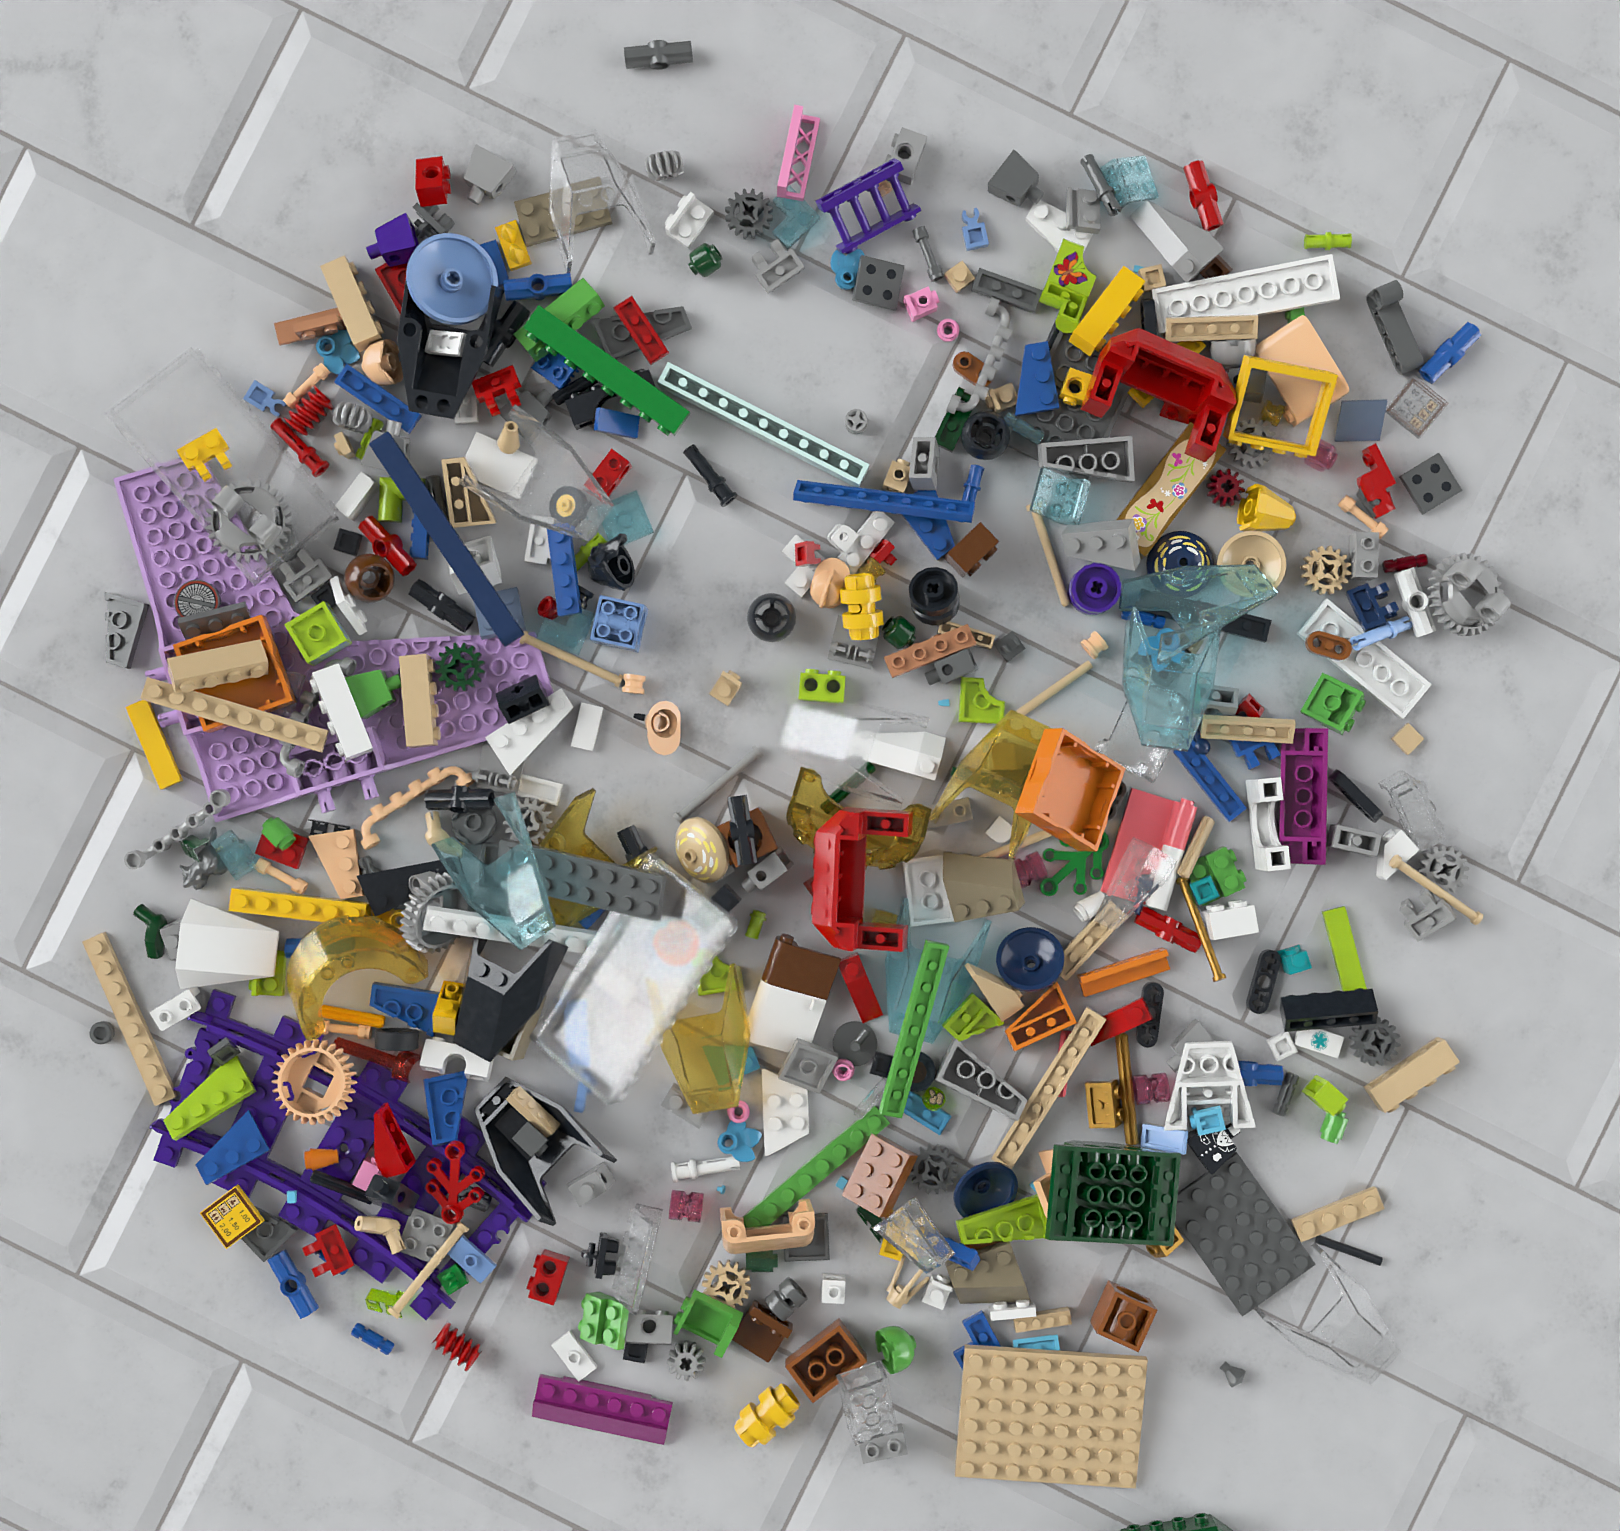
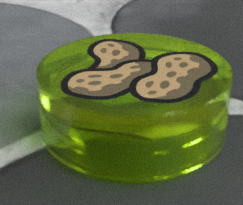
M930 1087L922 1095V1102L927 1109L938 1111L945 1104L946 1097L939 1088Z

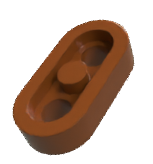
M959 352L953 359L952 366L954 371L974 386L976 385L984 362L969 352ZM966 359L968 365L962 366L960 361ZM987 380L985 387H988L992 381Z
M1312 632L1305 640V646L1310 653L1329 659L1344 660L1352 652L1351 643L1347 639L1326 632ZM1314 639L1319 640L1320 645L1318 647L1313 645ZM1336 645L1341 647L1340 653H1336Z

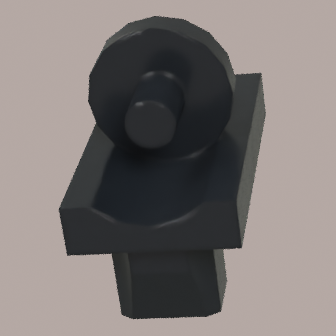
M600 1232L597 1251H595L596 1243L592 1242L589 1243L588 1250L581 1251V1257L587 1259L586 1266L592 1267L593 1260L596 1259L594 1270L596 1279H602L603 1275H615L616 1261L605 1260L606 1252L618 1254L619 1249L618 1239L607 1237V1233Z

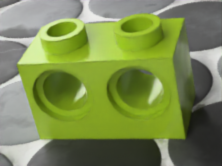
M805 669V673L800 672L799 701L844 703L845 676L841 675V671L828 670V674H819L817 669ZM808 679H814L818 686L816 690L808 691L804 687L805 682ZM830 681H837L840 689L836 693H831L827 690V684Z
M1315 1075L1302 1090L1320 1109L1332 1116L1340 1114L1346 1107L1345 1103L1349 1100L1329 1081L1318 1075Z

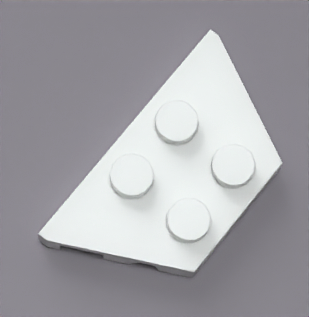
M762 1068L765 1156H769L809 1134L808 1090L778 1079V1074L767 1068Z

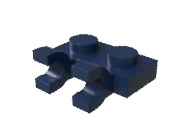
M1386 582L1370 588L1369 584L1366 583L1346 591V596L1364 633L1386 625V619L1397 616L1399 608L1395 601L1381 608L1376 599L1388 597L1387 592L1390 589Z

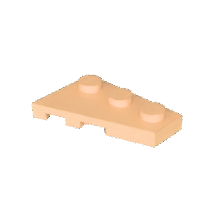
M355 829L308 836L340 899L364 896V891L357 878V875H362L358 863L359 854Z

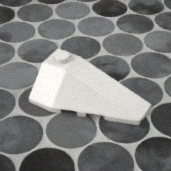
M928 732L854 734L847 756L935 781L946 738Z

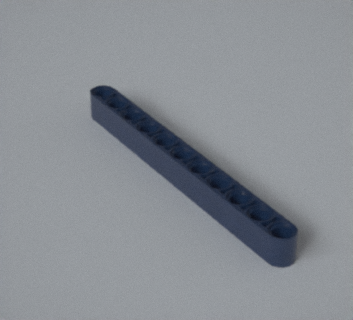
M389 431L371 441L369 445L501 643L507 647L525 635Z

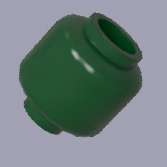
M703 243L689 254L691 262L688 265L695 275L699 273L702 277H708L721 267V260L723 258L714 244Z
M903 616L890 617L882 628V631H884L883 638L896 649H902L905 646L909 647L916 639L914 636L915 626Z

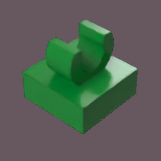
M458 1263L453 1264L437 1275L448 1295L469 1283L468 1278Z

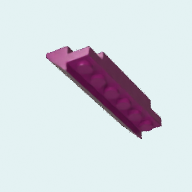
M1295 728L1293 744L1281 743L1283 800H1280L1279 842L1281 845L1289 847L1290 864L1326 865L1328 728Z
M540 1374L533 1401L532 1417L664 1445L673 1402L651 1398V1394L586 1380L578 1382L576 1378L564 1376L563 1378Z

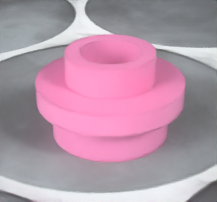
M952 319L942 320L937 327L938 337L945 342L955 340L959 335L957 322ZM949 327L951 328L952 333L946 334L944 332V329Z
M848 1059L837 1060L832 1069L833 1075L840 1081L851 1079L855 1072L853 1063ZM840 1067H846L848 1070L842 1071Z
M735 1100L728 1106L727 1114L731 1121L742 1123L748 1119L750 1109L746 1102ZM740 1107L743 1113L741 1115L735 1114V1108Z

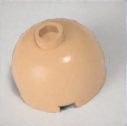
M391 339L380 340L372 343L365 350L362 369L372 382L378 385H394L403 380L401 361L399 362L398 356L399 348L396 343Z

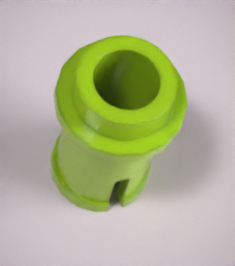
M753 910L749 914L751 919L745 936L757 940L759 939L763 922L767 918H765L766 913Z

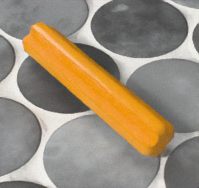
M321 1005L318 1011V1016L322 1018L376 1028H383L386 1017L383 1015L329 1005Z

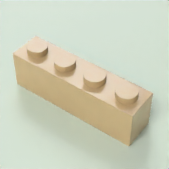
M344 255L321 265L320 268L353 345L359 353L366 350L372 343L383 340L381 334L384 333V330L379 320L375 321L372 315L376 313L371 301H366L364 295L367 294L363 282H358L356 278L359 272L354 262H349Z
M261 639L167 658L168 673L175 694L188 693L206 687L211 688L229 682L235 683L248 678H259L268 674V659Z
M428 654L399 656L406 747L438 746L441 732L439 726L436 727L439 709L438 705L434 704V695H437V685L432 679V673L435 672L434 659H431V656Z
M1436 1037L1364 1086V1089L1380 1111L1390 1113L1395 1111L1400 1106L1399 1103L1405 1099L1410 1100L1418 1094V1090L1424 1086L1429 1087L1437 1081L1436 1078L1440 1075L1452 1072L1456 1068L1455 1065L1460 1061L1445 1039Z

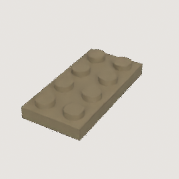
M601 179L514 202L526 247L613 224Z

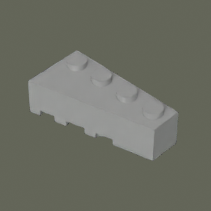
M1132 436L1049 442L1037 445L1039 468L1128 483L1135 482Z
M952 1039L934 1080L1018 1121L1028 1100L966 1049L958 1040Z

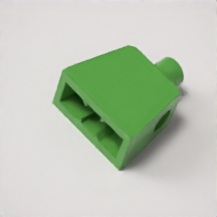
M382 670L345 677L362 719H368L394 703L396 698L393 690L401 688V677L399 674L387 678L385 671Z

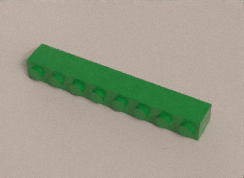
M540 305L537 306L523 328L527 331L525 336L536 344L538 341L544 343L546 351L555 357L557 354L565 358L564 363L573 370L578 367L584 372L582 376L590 382L594 383L596 380L602 384L601 389L608 395L613 396L616 394L622 398L620 400L621 404L630 410L632 407L639 410V416L648 423L651 420L659 425L657 429L665 435L669 436L671 433L675 436L690 415V411Z

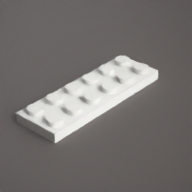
M1325 599L1297 635L1306 640L1310 633L1322 631L1343 637L1350 642L1351 637L1360 635L1364 631L1357 622L1330 600ZM1314 639L1313 645L1315 647H1318L1320 645V642L1317 639ZM1380 641L1357 651L1352 648L1350 656L1344 660L1337 661L1326 658L1400 719L1406 717L1432 685ZM1338 645L1335 647L1336 653L1341 652V647Z

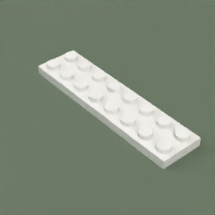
M1332 254L1151 290L1152 299L1155 302L1156 323L1159 335L1165 334L1166 318L1261 316L1339 301L1340 299Z

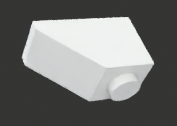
M1390 829L1381 837L1383 840L1379 846L1376 874L1379 879L1387 880L1398 870L1389 866L1393 856L1399 855L1402 857V861L1406 863L1419 851L1418 847L1400 829Z

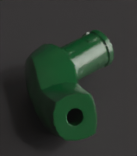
M140 904L134 910L133 915L147 925L144 939L147 957L151 959L161 958L164 955L165 945L160 929L167 924V920L162 914L156 915L144 904Z

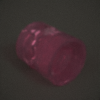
M1038 851L1026 855L1025 860L1020 858L1014 860L1021 889L1030 886L1033 880L1039 882L1048 878L1045 865Z
M1165 1072L1153 1073L1151 1077H1148L1146 1074L1133 1076V1091L1137 1105L1150 1104L1152 1100L1156 1103L1170 1101L1169 1083Z
M672 1189L669 1219L681 1221L683 1218H686L689 1222L700 1223L704 1193L691 1192L687 1195L685 1191Z

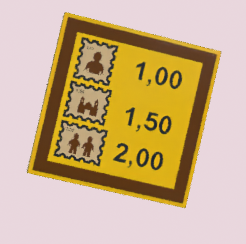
M238 1184L200 1212V1215L226 1249L265 1221Z

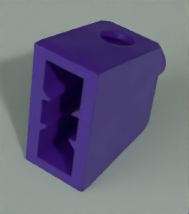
M407 213L376 228L374 232L377 243L367 246L366 250L371 260L382 256L390 267L408 263L412 253L419 245L415 226Z

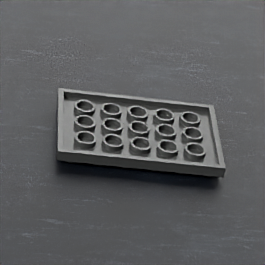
M1059 331L1050 350L1059 409L1019 416L1010 434L1008 447L1037 461V445L1040 443L1108 438L1129 395L1127 392L1132 388L1119 382L1111 407L1102 418L1081 410V405L1071 406L1065 404L1063 399L1059 398L1070 367L1093 375L1098 357L1102 349L1099 352L1095 350L1091 356H1088L1069 342L1072 333ZM1069 385V389L1072 393L1080 392V388L1078 385ZM1062 472L1085 484L1087 483L1090 477L1086 475Z
M1237 1152L1213 1175L1207 1171L1178 1192L1176 1224L1242 1317L1316 1265Z

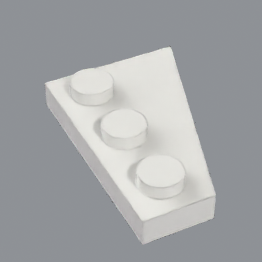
M1042 200L1038 204L1033 203L1025 219L1043 239H1046L1055 248L1057 253L1063 238L1083 245L1085 251L1093 235L1091 233L1076 232V229L1066 230V213Z

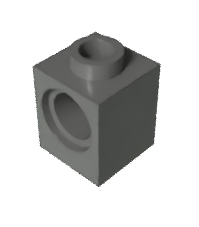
M529 1121L512 1138L531 1157H534L535 1154L540 1156L548 1148L546 1145L548 1139Z

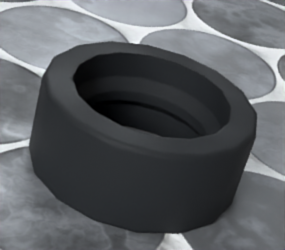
M411 1028L375 1030V1048L385 1051L416 1050L419 1048V1031Z

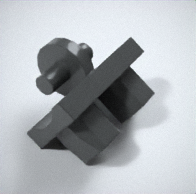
M416 203L413 206L416 214L424 221L422 223L417 219L414 222L418 227L416 235L419 238L424 236L429 238L435 235L430 231L431 229L437 234L448 233L455 224L446 213L437 221L433 218V215L439 210L437 205L420 207Z

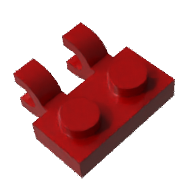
M513 365L478 378L472 383L479 403H486L492 417L501 414L495 400L497 396L506 393L513 408L522 405L515 390L522 386Z
M336 1224L314 1234L317 1241L302 1248L305 1256L322 1250L326 1262L311 1269L315 1277L331 1271L332 1275L335 1276L355 1266Z

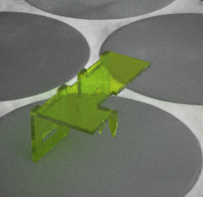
M371 1288L365 1298L367 1308L382 1313L383 1310L381 1309L380 1302L385 1303L386 1313L391 1315L387 1311L389 1306L393 1307L404 1292L398 1290L396 1295H392L389 1292Z

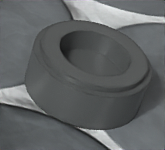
M101 1021L91 1027L89 1034L94 1043L105 1044L113 1039L115 1030L111 1023Z

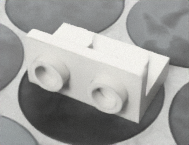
M692 192L688 196L684 195L678 203V210L675 214H670L665 222L666 234L687 249L690 248L714 214V211L696 199L695 194Z
M198 987L189 988L149 1012L159 1029L163 1031L201 1009L200 1004L195 998L200 993Z

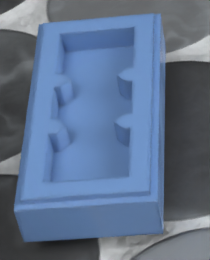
M464 1235L447 1253L480 1284L497 1266Z

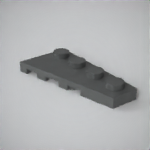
M683 306L644 313L662 341L692 329ZM618 315L611 316V318L592 319L604 351L616 360L640 350Z

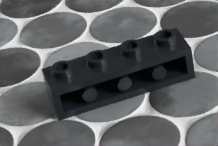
M1358 988L1351 991L1336 990L1329 993H1310L1297 996L1288 995L1280 999V1014L1284 1032L1377 1023L1378 1008L1373 988Z

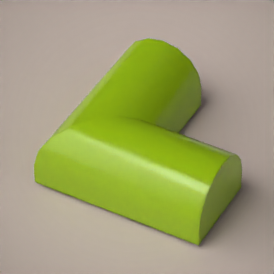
M1047 280L1039 302L1059 310L1055 321L1056 327L1063 333H1072L1080 322L1088 296Z
M380 477L378 521L402 523V502L406 501L391 477ZM421 478V480H422L423 483L425 484V483H426V479H425V478Z

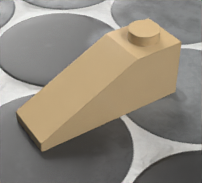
M969 963L964 965L1002 1022L1025 1007L1020 1000L1023 997L1021 992L1008 985L1002 978Z

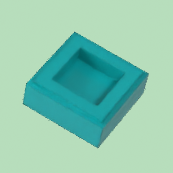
M1211 875L1189 884L1198 905L1220 897Z

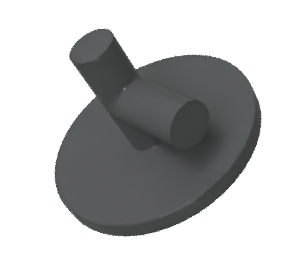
M859 1021L847 1022L835 1032L833 1050L838 1053V1059H848L854 1066H861L868 1063L874 1057L877 1050V1038L872 1028L867 1024Z

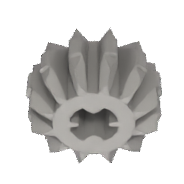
M678 151L657 152L645 159L647 174L653 181L672 179L684 172L683 159Z
M340 402L337 404L336 409H334L332 421L337 426L342 427V429L356 433H365L371 427L373 414L363 406L349 402Z
M686 1340L683 1347L677 1343L675 1344V1350L669 1351L671 1358L667 1360V1364L672 1366L670 1373L678 1372L677 1380L684 1375L687 1382L690 1375L696 1379L698 1378V1372L704 1371L702 1364L706 1362V1358L701 1356L703 1354L702 1348L695 1350L696 1342L689 1347ZM686 1357V1360L690 1358V1364H687V1362L684 1364L682 1362L683 1358Z

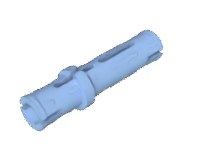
M1403 616L1395 621H1387L1386 625L1353 636L1350 639L1351 645L1358 643V645L1352 648L1357 651L1383 639H1392L1398 633L1410 630L1412 628V621L1404 624L1410 618Z

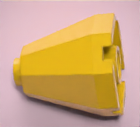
M1254 484L1246 489L1245 493L1248 496L1246 499H1241L1236 519L1237 524L1242 525L1239 527L1240 531L1263 532L1285 530L1294 524L1296 513L1293 506L1264 485Z

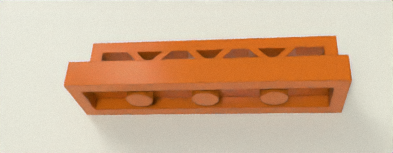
M1161 947L1078 974L1077 978L1083 996L1087 997L1170 970L1166 958L1169 956L1167 949Z

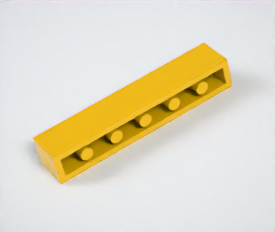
M242 887L231 888L228 911L360 927L369 926L371 920L369 902Z

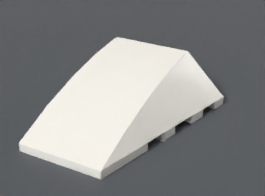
M190 899L180 923L175 966L180 989L273 977L275 974L279 931L254 921L246 920L238 915L219 910V908L203 904L195 899Z
M1232 1041L1185 1043L1164 1131L1187 1130V1122H1190L1189 1116L1193 1115L1191 1108L1196 1107L1197 1110H1202L1219 1105L1224 1121H1230L1233 1128H1256Z

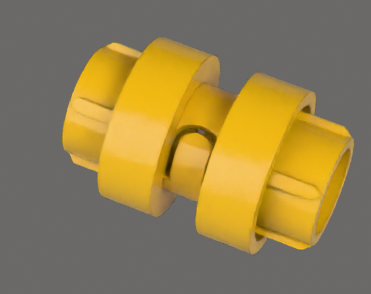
M872 573L847 575L844 578L845 587L840 588L841 603L848 604V611L842 613L843 628L849 629V636L852 640L877 638L879 636L878 626L884 624L883 610L876 609L875 602L882 599L881 586L875 584Z
M780 1383L775 1389L771 1386L767 1387L758 1395L760 1404L756 1406L750 1402L739 1412L741 1418L736 1421L734 1428L747 1446L754 1448L758 1443L766 1445L776 1436L774 1428L777 1425L784 1429L795 1420L794 1413L799 1409L800 1402L787 1385Z

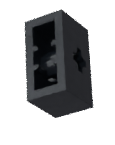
M533 675L495 693L498 707L508 724L550 705L547 693L537 675Z

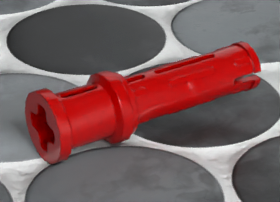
M277 418L270 425L271 429L298 455L299 462L305 464L312 471L314 477L322 475L328 469L329 463L326 460L323 461L318 456L314 447H308L281 418Z

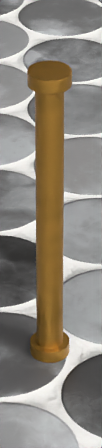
M1180 877L1176 879V884L1180 885L1212 970L1214 976L1212 980L1213 982H1218L1226 979L1225 973L1221 971L1188 881L1190 879Z

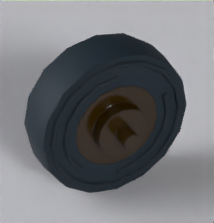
M920 1052L910 1087L912 1092L926 1090L935 1079L936 1068L934 1062L923 1052Z

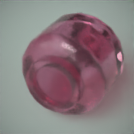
M1320 438L1316 456L1307 455V458H1304V463L1319 472H1323L1326 469L1330 470L1338 457L1336 447Z

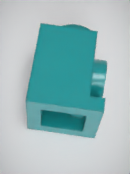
M1299 944L1277 951L1281 957L1284 973L1292 975L1312 968L1307 951L1302 950Z

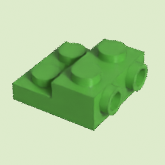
M1322 672L1300 712L1320 722L1322 726L1343 735L1345 731L1349 732L1355 722L1352 718L1356 711L1359 713L1362 711L1366 700L1363 699L1365 697L1364 692Z
M1222 846L1198 858L1189 877L1190 883L1211 875L1220 897L1201 904V906H1205L1245 888L1244 882L1247 880L1243 871L1236 869L1234 862L1237 861V858L1232 849L1228 850L1227 847Z
M602 1292L586 1293L581 1302V1307L584 1310L583 1318L578 1325V1329L581 1332L580 1339L594 1345L603 1344L615 1350L624 1349L630 1303Z

